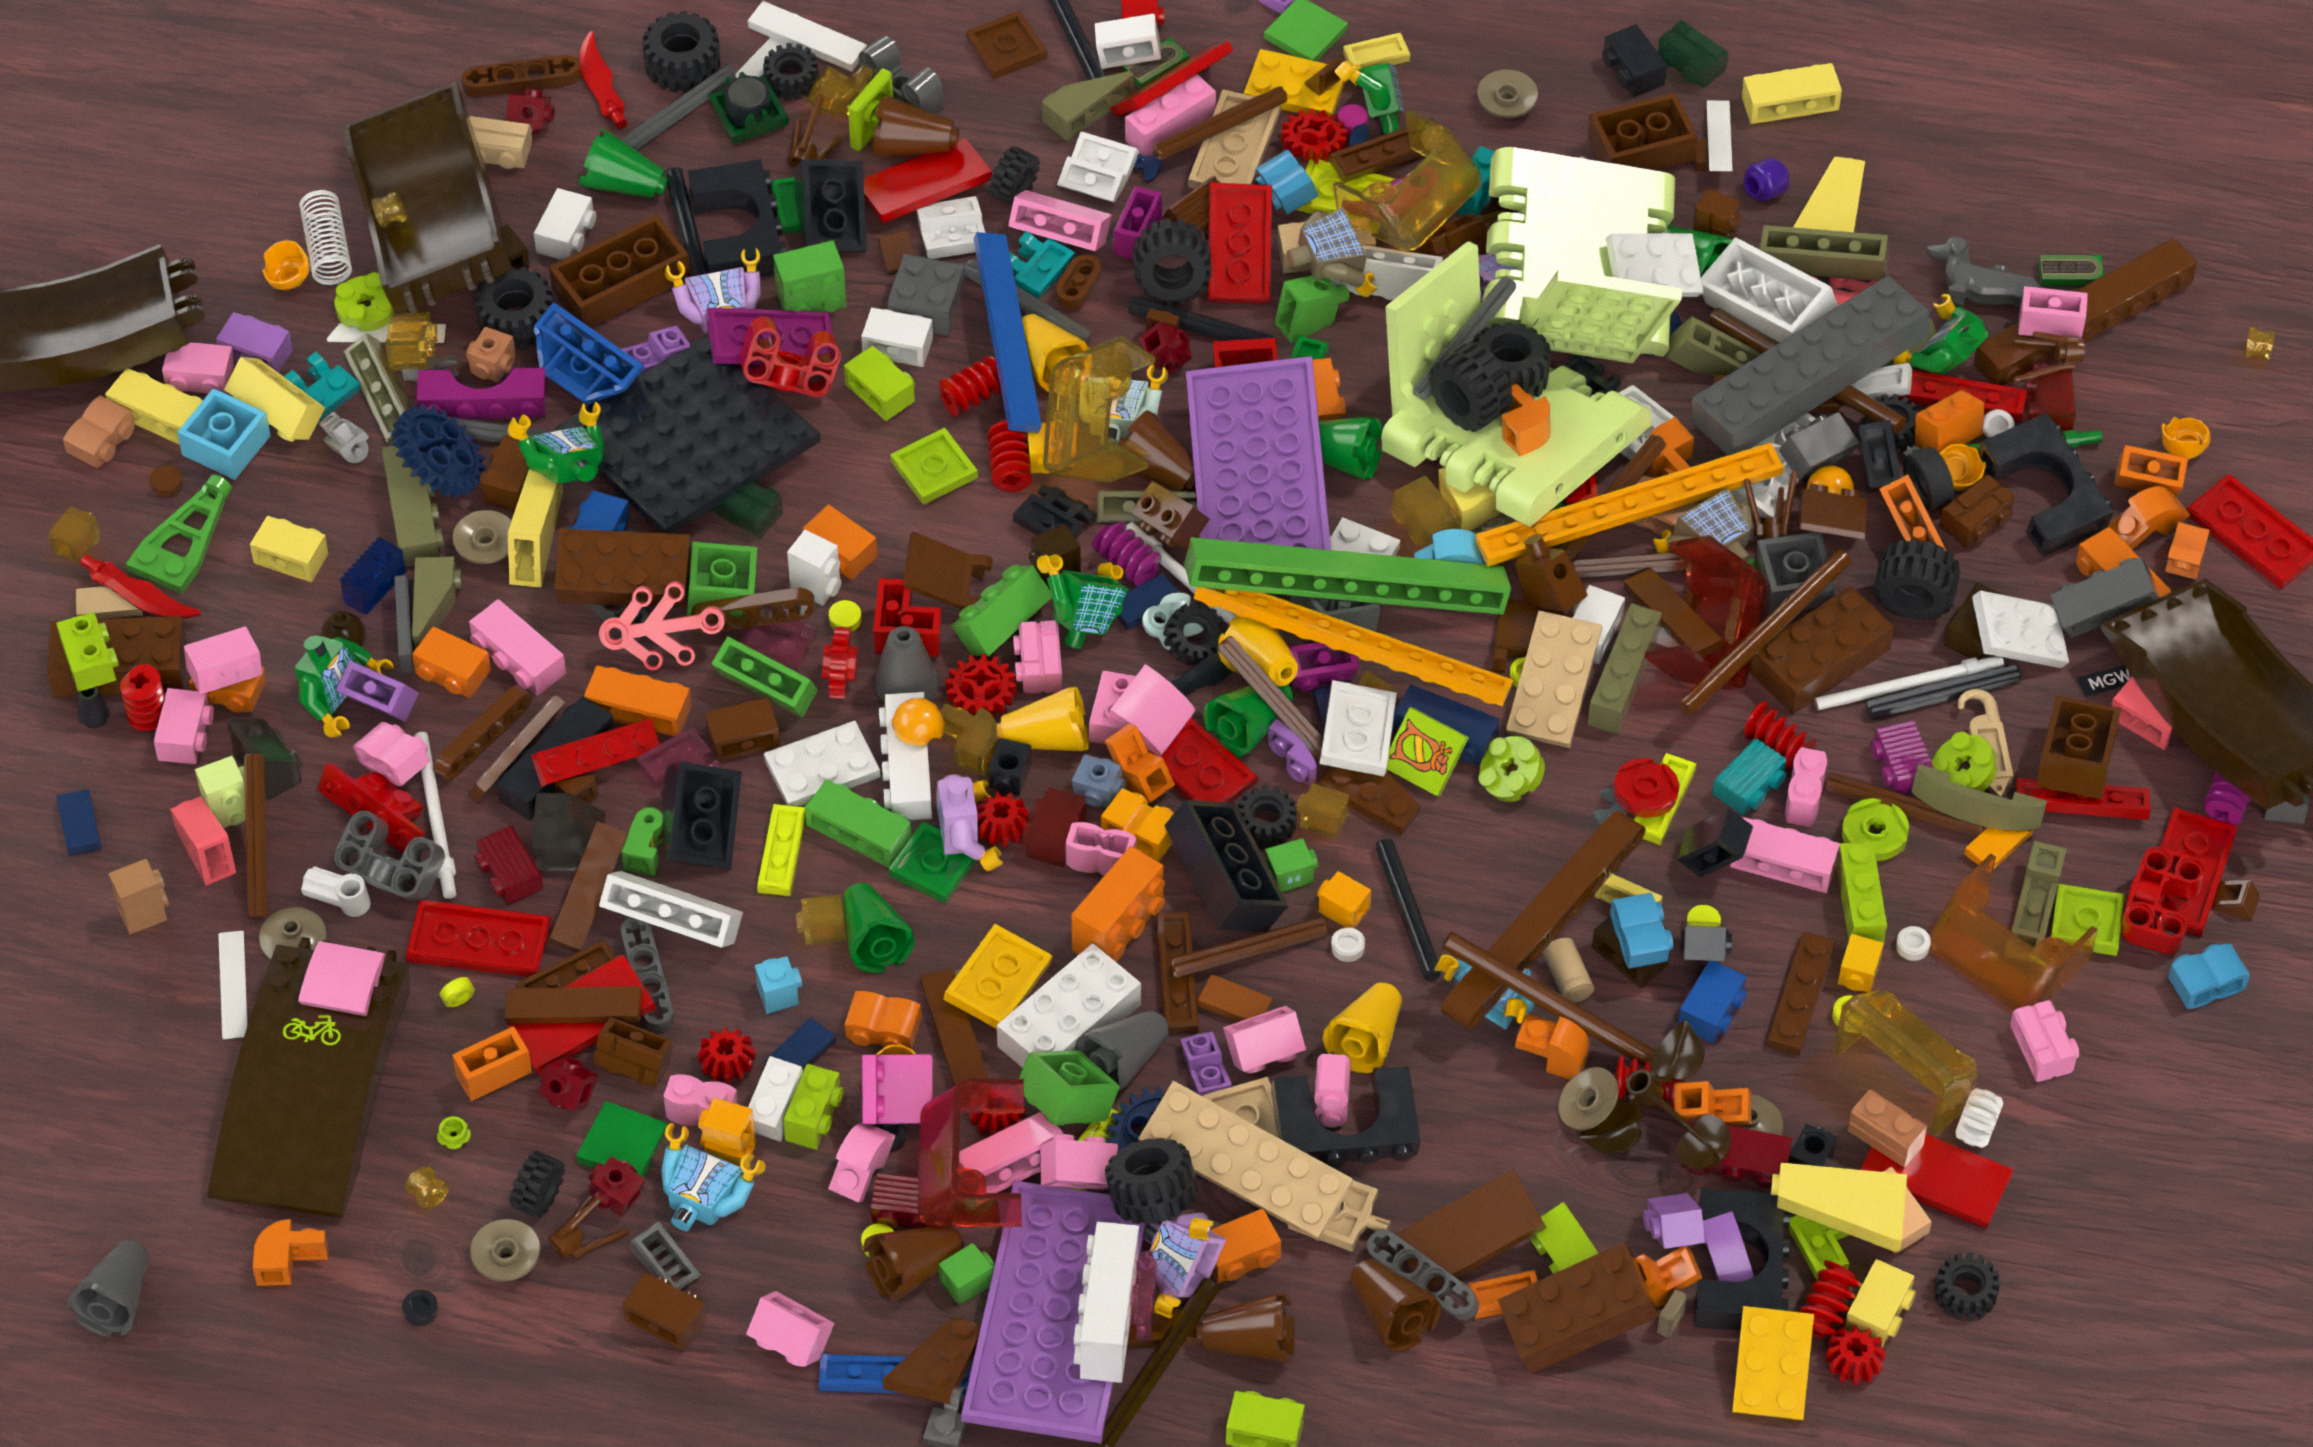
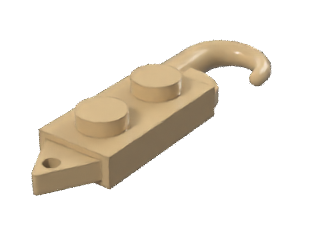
M1971 689L1965 691L1960 696L1958 709L1963 710L1966 701L1969 699H1978L1983 703L1986 714L1979 715L1970 721L1968 733L1969 735H1978L1987 740L1996 752L1997 775L1987 789L1993 795L2003 797L2008 784L2012 783L2014 775L1997 702L1987 691Z

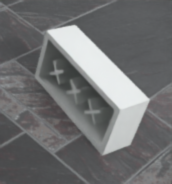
M1736 237L1701 277L1702 295L1706 304L1713 308L1719 307L1778 342L1784 341L1839 306L1831 286Z
M1092 943L997 1025L998 1048L1022 1068L1029 1053L1075 1050L1076 1040L1085 1032L1125 1019L1141 1005V983Z
M1097 1222L1095 1235H1088L1087 1264H1084L1082 1280L1084 1288L1083 1294H1080L1078 1315L1080 1317L1079 1324H1076L1074 1335V1364L1080 1365V1379L1120 1383L1123 1381L1138 1269L1139 1226Z

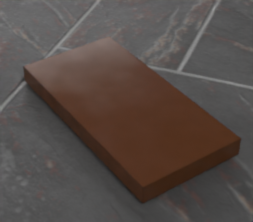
M1513 1168L1395 1235L1458 1278L1547 1227ZM1406 1259L1411 1272H1414L1419 1265L1418 1259ZM1441 1276L1433 1277L1428 1282V1291L1433 1292L1442 1287L1445 1283L1444 1278Z

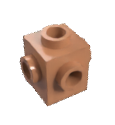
M484 327L477 340L470 343L466 352L470 373L480 379H488L499 383L505 373L510 372L516 356L513 336L488 327Z

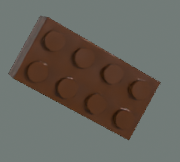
M655 214L550 266L552 291L571 315L591 328L674 287V283L665 277L664 272L667 265L670 268L671 274L678 276L680 271L677 267V262L680 261L685 267L682 281L684 282L685 278L691 277L689 254L661 218Z
M560 528L554 589L557 602L628 606L632 601L635 589L640 586H646L653 593L652 601L646 607H656L665 595L666 586L672 581H678L683 584L685 594L679 602L674 603L672 608L687 609L692 551L689 534ZM673 586L669 588V594L672 597L681 595L678 587ZM640 591L637 593V599L645 602L648 600V594Z
M1850 585L1778 633L1752 658L1750 674L1794 715L1812 703L1814 698L1821 697L1889 651L1894 626Z
M182 616L97 619L98 624L105 622L110 641L105 642L107 649L114 648L119 666L113 668L116 681L97 686L100 695L122 694L120 691L122 678L132 668L140 664H148L157 669L161 677L164 693L167 692V688L184 690L186 663L184 646L187 644ZM51 621L47 676L53 697L79 696L58 633L56 623L60 621Z
M1626 1242L1620 1243L1498 1299L1520 1359L1532 1374L1660 1316L1638 1261Z

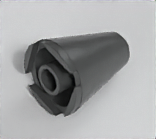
M907 626L893 629L888 635L874 676L876 696L885 702V694L924 692L925 699L933 700L938 691L939 678L919 633Z
M1146 1011L1085 1032L1076 1040L1075 1050H1080L1120 1086L1119 1091H1121L1167 1039L1168 1023L1161 1014L1154 1011Z
M135 1240L120 1241L71 1291L68 1298V1308L70 1310L71 1306L77 1313L75 1316L76 1321L89 1331L110 1337L112 1332H122L120 1334L122 1336L132 1329L136 1321L149 1261V1254L141 1243Z

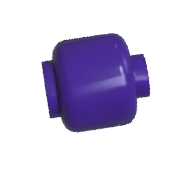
M1767 158L1754 163L1745 171L1743 181L1745 191L1752 198L1760 202L1776 198L1787 191L1790 181L1789 173L1783 163L1776 158Z

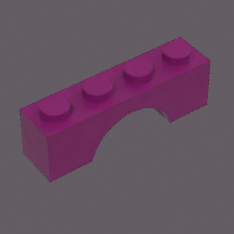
M513 368L503 382L486 389H474L460 384L453 377L450 370H418L417 406L419 408L424 404L429 410L433 405L437 409L438 414L446 410L447 417L453 418L455 416L459 419L467 420L477 418H520L522 415H526L528 418L546 417L547 380L545 368Z

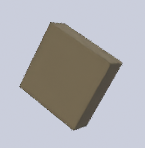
M1675 1289L1660 1313L1657 1333L1666 1338L1671 1336L1684 1315L1687 1301L1685 1293Z

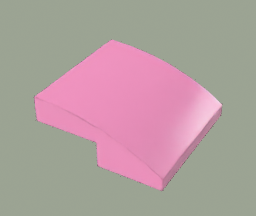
M1145 664L1112 706L1108 716L1124 726L1129 723L1136 725L1146 748L1161 757L1193 716L1196 708L1174 685Z
M319 941L310 960L298 1001L303 1005L367 1016L373 988L378 987L385 954Z

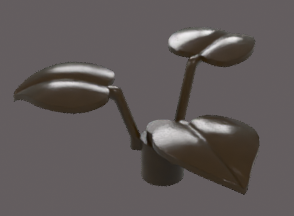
M1683 1020L1672 1029L1657 1047L1651 1059L1650 1073L1647 1070L1639 1069L1628 1077L1626 1086L1631 1093L1629 1099L1633 1101V1105L1630 1102L1618 1100L1612 1112L1603 1122L1591 1129L1584 1130L1579 1135L1586 1144L1606 1154H1621L1630 1150L1641 1137V1129L1637 1124L1643 1118L1640 1103L1645 1106L1659 1104L1688 1131V1133L1681 1137L1677 1145L1678 1157L1684 1165L1692 1169H1705L1721 1163L1727 1157L1731 1147V1135L1727 1125L1720 1118L1706 1114L1701 1116L1692 1127L1663 1100L1664 1089L1660 1082L1670 1083L1673 1077L1679 1081L1687 1080L1700 1069L1704 1061L1705 1052L1703 1044L1686 1020Z

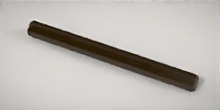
M1209 1278L1202 1279L1107 1419L1102 1443L1095 1442L1097 1447L1115 1446L1219 1292V1285Z

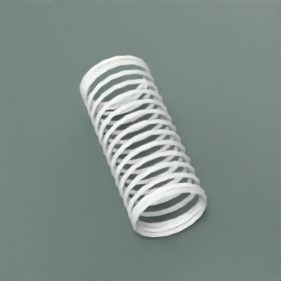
M326 190L310 192L301 199L299 206L312 277L321 284H338L345 281L352 272L339 199L335 193ZM316 195H328V196H331V197H317V198H314V199L308 201V202L304 205V202H305L308 198H310V197H313V196H316ZM319 199H329L336 203L334 204L331 202H319L309 206L305 210V207L309 203ZM321 204H330L334 206V208L322 207L317 208L309 213L307 212L312 207ZM324 209L330 210V211L324 212V213L312 214V213H314V212H316V211H319V210H324ZM332 220V221L327 222V223H321V224H318V223H317V222H319V221ZM332 225L329 228L317 229L321 226ZM324 231H333L327 234H318ZM326 236H334V237L329 238V239H320V238L326 237ZM336 241V242L331 243V244L321 245V243H324V242ZM327 247H335L333 249L321 250ZM329 252H337V253L332 254V255H323V254L329 253ZM335 261H341L340 263H338V264H336V265H330V266L321 265V264H323V263H330V262H335ZM345 263L342 268L334 271H323L317 268H334ZM347 267L346 271L337 276H322L316 272L336 273ZM317 276H319V277H321V278H326V279H333V278H338V279H334V280H323V279L318 278Z

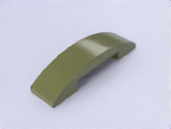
M1918 764L1911 793L1936 810L1968 823L1994 829L2015 831L2040 829L2047 804L2046 800L2015 792L2013 799L2010 800L1949 782L1951 773Z
M2034 841L2004 958L2038 966L2067 848Z

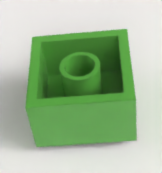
M834 240L773 255L776 295L782 310L795 312H835L846 308L844 267Z
M693 542L687 616H691L693 606L701 602L754 594L757 547ZM739 610L729 612L732 616H742L745 614Z
M1080 1050L1029 1053L1015 1088L1026 1097L1028 1103L1036 1106L1045 1114L1046 1119L1050 1123L1064 1126L1065 1124L1074 1123L1090 1124L1091 1122H1105L1120 1086Z

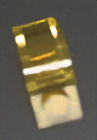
M863 65L855 74L848 78L828 66L815 79L806 102L814 106L818 95L822 94L824 99L820 111L829 115L849 118L848 107L869 84L873 71Z
M945 704L940 711L945 722L943 733L958 739L955 743V763L985 776L998 744L997 724L994 717L982 707L973 716L963 708H955Z

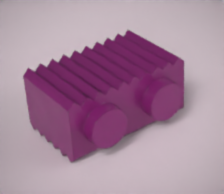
M1138 186L1134 187L1113 231V253L1115 255L1133 260L1132 250L1135 248L1134 242L1137 237H1141V231L1145 227L1150 230L1152 228L1151 223L1158 221L1160 224V220H1162L1161 193Z
M1911 720L1876 728L1874 740L1870 742L1873 758L1875 760L1880 759L1882 763L1881 775L1885 786H1891L1893 791L1904 795L1907 793L1911 794L1918 764L1934 768L1917 730L1915 721Z

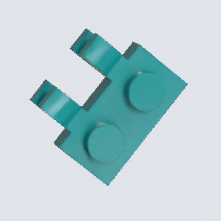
M1025 232L1019 239V244L1022 246L1018 250V255L1030 260L1024 263L1017 256L1009 252L1015 285L1041 299L1069 266L1070 262L1074 259L1075 252L1053 239L1048 238L1045 243H1042L1032 234Z
M315 352L307 358V363L312 366L308 369V374L318 380L313 385L307 388L301 377L293 370L283 377L325 407L318 421L319 423L358 393L361 388L360 382L340 365L331 370L326 361Z

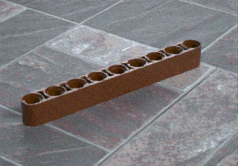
M1619 810L1612 812L1487 952L1524 973L1636 849L1644 837L1646 827ZM1472 967L1447 995L1442 1004L1441 1012L1468 1030H1472L1505 995L1509 988Z

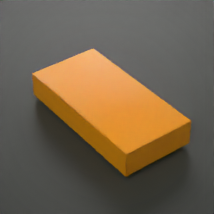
M1988 827L1965 848L1964 855L1990 874L2033 835V830L2015 831Z

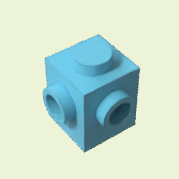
M787 956L779 959L771 958L755 965L757 989L766 1014L799 1005L797 988L802 987V980L798 968H791Z

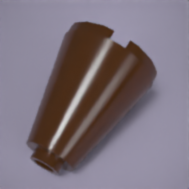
M882 96L876 116L879 118L878 126L874 129V155L891 157L950 152L952 146H957L959 128L955 127L953 120L893 97Z
M1146 410L1128 428L1131 432L1125 440L1121 438L1112 454L1111 460L1118 466L1178 492L1193 491L1196 487L1193 458L1155 413Z
M949 1225L874 1234L866 1238L863 1245V1253L869 1251L870 1262L865 1263L866 1271L878 1294L882 1297L890 1296L889 1302H894L902 1299L938 1273V1264L960 1251L964 1246V1242L960 1232Z
M1376 1259L1363 1260L1355 1265L1350 1278L1351 1284L1384 1345L1395 1352L1405 1351L1422 1341L1419 1336L1426 1329L1431 1332L1436 1327L1441 1316V1304L1434 1294Z
M1277 1293L1204 1315L1202 1322L1197 1324L1198 1343L1204 1344L1207 1351L1278 1363H1292L1293 1360L1289 1354L1295 1353L1294 1315L1289 1316L1286 1312V1306H1292L1288 1293Z

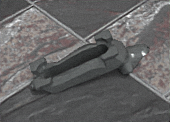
M1950 237L1944 244L1928 245L1926 248L1929 257L1947 263L1944 278L1949 287L1947 294L1950 295L1955 307H1962L1964 300L1968 298L1970 301L1978 304H2013L2015 307L2020 308L2024 286L2041 288L2033 278L2012 273L2003 265H1994L1992 268L1973 265L1969 259L1968 244L1962 237Z

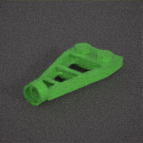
M211 475L197 494L142 540L126 563L127 571L183 595L200 571L223 510L225 499L232 491L230 483L219 475ZM194 511L208 516L201 530L183 524ZM176 534L192 540L189 553L185 557L162 549L163 544Z

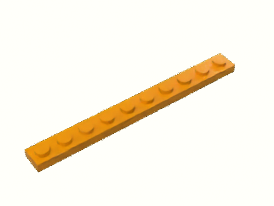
M1767 443L1549 511L1531 527L1517 521L1476 534L1475 542L1488 567L1525 555L1527 549L1524 541L1530 536L1542 535L1546 547L1549 548L1715 496L1725 489L1731 491L1744 487L1745 479H1749L1750 484L1783 475L1784 466L1772 443Z
M1197 587L1194 599L1204 602L1207 606L1222 608L1233 612L1241 618H1250L1265 623L1270 628L1285 630L1301 639H1310L1325 644L1330 649L1351 653L1365 661H1374L1388 666L1393 671L1417 676L1422 681L1440 684L1456 693H1465L1480 698L1488 704L1503 706L1512 687L1513 680L1265 593Z

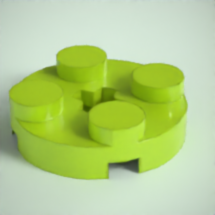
M373 272L368 275L352 278L347 282L339 284L336 288L335 309L337 317L343 325L349 327L350 324L351 326L358 327L359 331L368 332L378 330L392 321L394 310L381 286L379 273ZM365 300H371V305L368 307L360 303Z
M1966 732L1955 733L1950 740L1939 748L1931 760L1935 769L1951 773L1949 782L1982 792L1991 785L1998 769L1996 766L1997 755L1989 742L1978 735H1968ZM1969 761L1971 766L1968 770L1962 768L1958 771L1959 766L1963 762Z
M1524 737L1496 738L1491 741L1489 749L1482 758L1478 779L1481 785L1496 799L1503 802H1516L1523 799L1520 797L1528 791L1532 793L1539 786L1545 771L1544 759L1540 756L1539 749ZM1514 763L1518 766L1516 771H1511L1510 775L1507 776L1506 770L1509 765Z
M1871 798L1853 804L1847 811L1843 821L1842 838L1844 843L1873 841L1876 861H1883L1893 858L1904 851L1909 831V822L1905 813L1898 806L1892 804L1890 807L1887 804H1882L1881 799ZM1874 825L1876 829L1882 828L1883 830L1881 834H1873L1869 832L1870 826Z

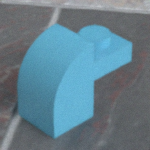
M1448 529L1432 534L1433 544L1414 553L1415 558L1486 564L1475 542L1476 534L1463 529Z

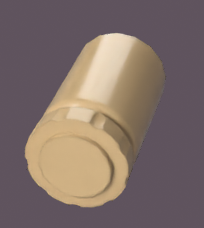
M1560 938L1552 941L1542 953L1561 995L1574 1003L1583 1001L1594 992L1595 988L1573 939Z

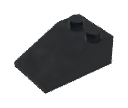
M802 159L794 168L795 201L804 247L834 240L838 252H866L863 161Z
M682 761L666 766L663 791L666 860L731 870L742 771Z

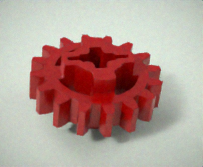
M1310 108L1307 114L1299 110L1297 117L1293 115L1288 116V122H1283L1280 142L1284 144L1283 150L1291 151L1294 158L1301 156L1302 163H1306L1308 159H1313L1314 164H1318L1319 159H1323L1328 163L1331 153L1346 148L1348 131L1344 129V121L1336 122L1337 115L1333 114L1328 117L1326 116V110H1322L1318 114L1315 113L1313 108Z
M835 627L832 645L824 644L822 679H830L829 698L845 699L847 681H856L858 647L850 646L851 628Z
M982 654L980 660H975L970 655L969 663L967 664L960 660L957 661V670L950 669L949 679H946L945 682L947 701L953 702V710L956 712L963 709L964 718L969 717L973 713L977 721L981 720L983 714H987L990 720L994 719L995 711L1004 714L1005 705L1012 706L1013 696L1017 694L1015 673L1009 672V664L1005 663L999 666V657H994L991 661H987L986 654Z

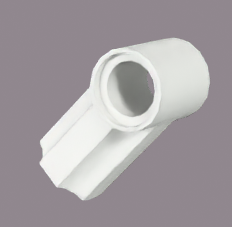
M314 866L312 869H308L303 877L301 888L303 895L341 907L344 914L348 916H361L370 908L371 902L365 882L357 874L342 876Z

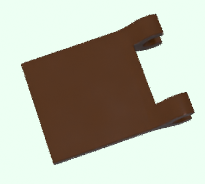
M913 531L909 539L903 587L962 611L982 598L980 596H969L971 576L983 579L984 571L992 569L993 559L983 554L965 553Z
M1508 599L1504 615L1499 614L1492 672L1505 673L1507 656L1526 657L1538 611L1564 616V612L1533 607L1522 600Z

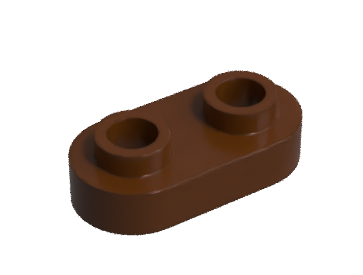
M1083 254L1075 257L1070 262L1056 286V298L1060 305L1073 309L1081 307L1087 301L1101 277V264L1096 257Z

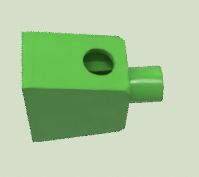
M1313 275L1286 281L1283 284L1274 323L1291 344L1295 343L1299 335L1307 337L1334 322L1338 304L1349 300L1348 288L1342 283L1335 286L1330 279H1316Z

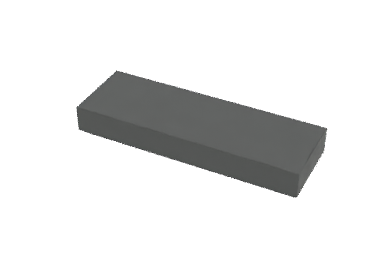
M406 575L394 576L399 660L402 674L413 673L415 670L412 658L414 649L411 597Z

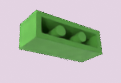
M1016 564L1009 567L1003 572V578L997 584L987 587L981 593V599L975 604L967 606L959 613L960 618L951 626L970 655L981 656L986 654V656H990L1019 629L1021 622H1026L1052 598L1050 590L1033 565L1019 566Z
M728 636L711 664L719 675L763 698L769 697L770 702L803 718L818 692L816 686L807 677Z
M828 779L825 780L805 806L806 826L888 868L911 838V822L905 816L898 812L892 813L881 807L873 799L863 798L853 793L844 784H836Z

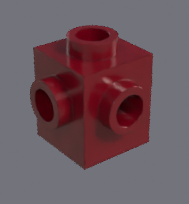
M525 89L524 93L515 92L509 94L506 121L530 124L531 134H539V129L548 128L549 123L553 122L555 106L551 105L552 97L543 96V91L537 89Z
M1159 321L1139 337L1144 362L1150 366L1153 364L1155 369L1162 371L1164 367L1168 374L1171 375L1192 359L1189 346L1190 340L1183 330L1176 329L1162 321Z
M564 1057L549 1063L543 1069L540 1076L542 1085L539 1095L549 1099V1104L560 1109L568 1108L575 1111L588 1106L599 1075L584 1068L581 1061L571 1057Z
M611 1156L605 1165L600 1162L589 1176L591 1181L589 1194L592 1200L596 1197H601L602 1202L598 1205L600 1208L605 1210L609 1208L620 1217H623L643 1193L645 1179L637 1174V1170L625 1160L618 1161Z

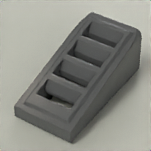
M659 1221L630 1242L629 1249L654 1277H664L671 1282L673 1287L679 1290L684 1289L701 1276ZM657 1241L660 1245L649 1252L647 1247ZM663 1251L669 1254L659 1262L655 1259ZM675 1260L677 1265L665 1272L663 1267ZM683 1269L687 1275L674 1283L671 1277Z

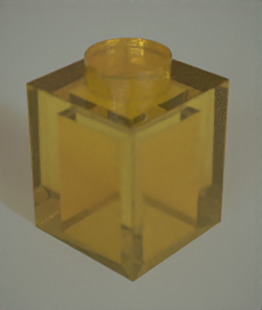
M72 506L68 508L48 532L52 552L78 565L81 558L88 554L101 539L98 521L95 516L88 511H80Z
M1312 783L1307 795L1302 794L1298 801L1297 813H1300V827L1337 839L1349 813V794Z
M841 894L801 899L802 912H797L795 915L797 932H804L806 945L846 940Z

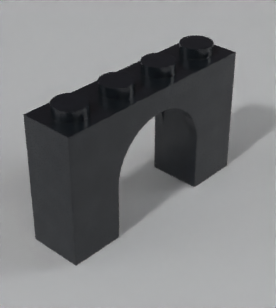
M761 159L688 171L689 188L695 214L722 209H740L752 214L758 220L749 231L743 234L703 241L708 274L743 267L744 272H747V266L742 262L741 253L745 249V259L747 261H754L757 257L756 248L760 253V262L756 265V271H760V276L775 274L773 255L787 252L785 241L779 242L778 236H783L780 217L774 218L773 213L777 212L776 199L774 194L769 195L768 189H772L771 176L769 171H763Z
M2047 413L1981 442L1978 451L1982 461L1986 462V473L1995 480L2021 469L2041 468L2055 474L2063 482L2068 498L2056 506L2033 515L2026 530L2027 535L2042 557L2108 528L2114 513L2111 502L2107 497H2103L2096 487L2093 475L2088 471L2086 472L2079 461L2076 450L2068 445L2063 438L2060 426L2053 422Z
M1409 1066L1375 1069L1372 1088L1377 1119L1370 1128L1355 1135L1336 1134L1319 1123L1312 1109L1307 1075L1273 1078L1271 1096L1278 1138L1330 1167L1340 1166L1348 1161H1359L1360 1163L1368 1164L1376 1162L1381 1158L1393 1157L1394 1160L1410 1159L1418 1154L1421 1139Z
M1700 1189L1698 1205L1702 1209L1703 1221L1732 1211L1742 1240L1751 1244L1759 1251L1764 1259L1765 1267L1757 1276L1746 1281L1730 1282L1698 1279L1695 1296V1327L1741 1330L1743 1306L1788 1311V1299L1782 1298V1289H1788L1789 1268H1783V1259H1788L1790 1240L1789 1238H1783V1228L1789 1229L1790 1212L1777 1207L1778 1195L1760 1192Z

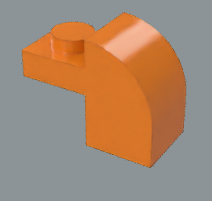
M1518 384L1511 386L1513 391L1511 392L1513 396V402L1510 403L1511 407L1507 410L1506 414L1501 415L1502 439L1520 457L1540 448L1548 441L1551 434L1550 404L1545 396L1534 400L1531 394L1526 393Z
M1674 417L1656 427L1650 434L1662 437L1666 447L1647 469L1646 472L1649 477H1657L1660 474L1665 476L1690 468L1685 461L1692 457L1694 437Z
M2155 486L2145 489L2130 498L2128 502L2131 506L2109 526L2133 550L2155 530L2167 536L2177 527L2178 522L2182 523L2190 514L2172 491L2162 486Z
M2178 522L2165 572L2197 580L2210 530Z
M1129 723L1105 740L1113 761L1121 765L1123 779L1126 780L1125 788L1128 791L1141 794L1151 803L1175 786L1164 759L1148 752L1136 725Z
M1527 1013L1517 1036L1515 1048L1546 1057L1547 1073L1571 1080L1576 1074L1583 1071L1589 1057L1590 1039L1581 1027L1566 1018L1559 1017L1556 1023Z
M1709 1081L1675 1083L1674 1110L1688 1123L1690 1118L1699 1119L1701 1116L1708 1114L1720 1118L1729 1126L1751 1125L1752 1092L1749 1088L1715 1090Z
M291 1219L275 1222L265 1228L258 1236L254 1246L253 1272L257 1286L292 1285L293 1261L328 1260L329 1246L325 1230L306 1228L301 1231H293Z
M1682 1246L1657 1261L1652 1260L1645 1254L1636 1257L1656 1307L1666 1305L1675 1289L1681 1291L1697 1282L1698 1279H1702L1693 1253L1687 1246Z

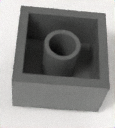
M904 254L888 299V309L898 313L932 319L933 333L950 336L965 291L964 265Z
M1821 532L1757 540L1754 563L1769 614L1828 559ZM1835 579L1803 610L1817 608L1834 596Z

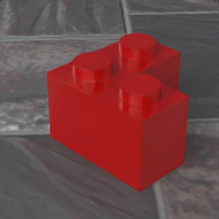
M879 578L873 627L874 653L882 654L888 635L893 629L907 626L919 633L930 657H939L942 636L941 608L913 607L912 590L903 587L904 580Z

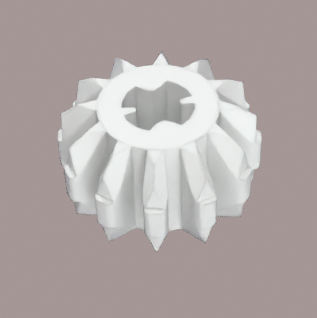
M1975 1088L1972 1090L1955 1131L1956 1138L1973 1147L1983 1148L1988 1145L2003 1106L2002 1098L1986 1089Z

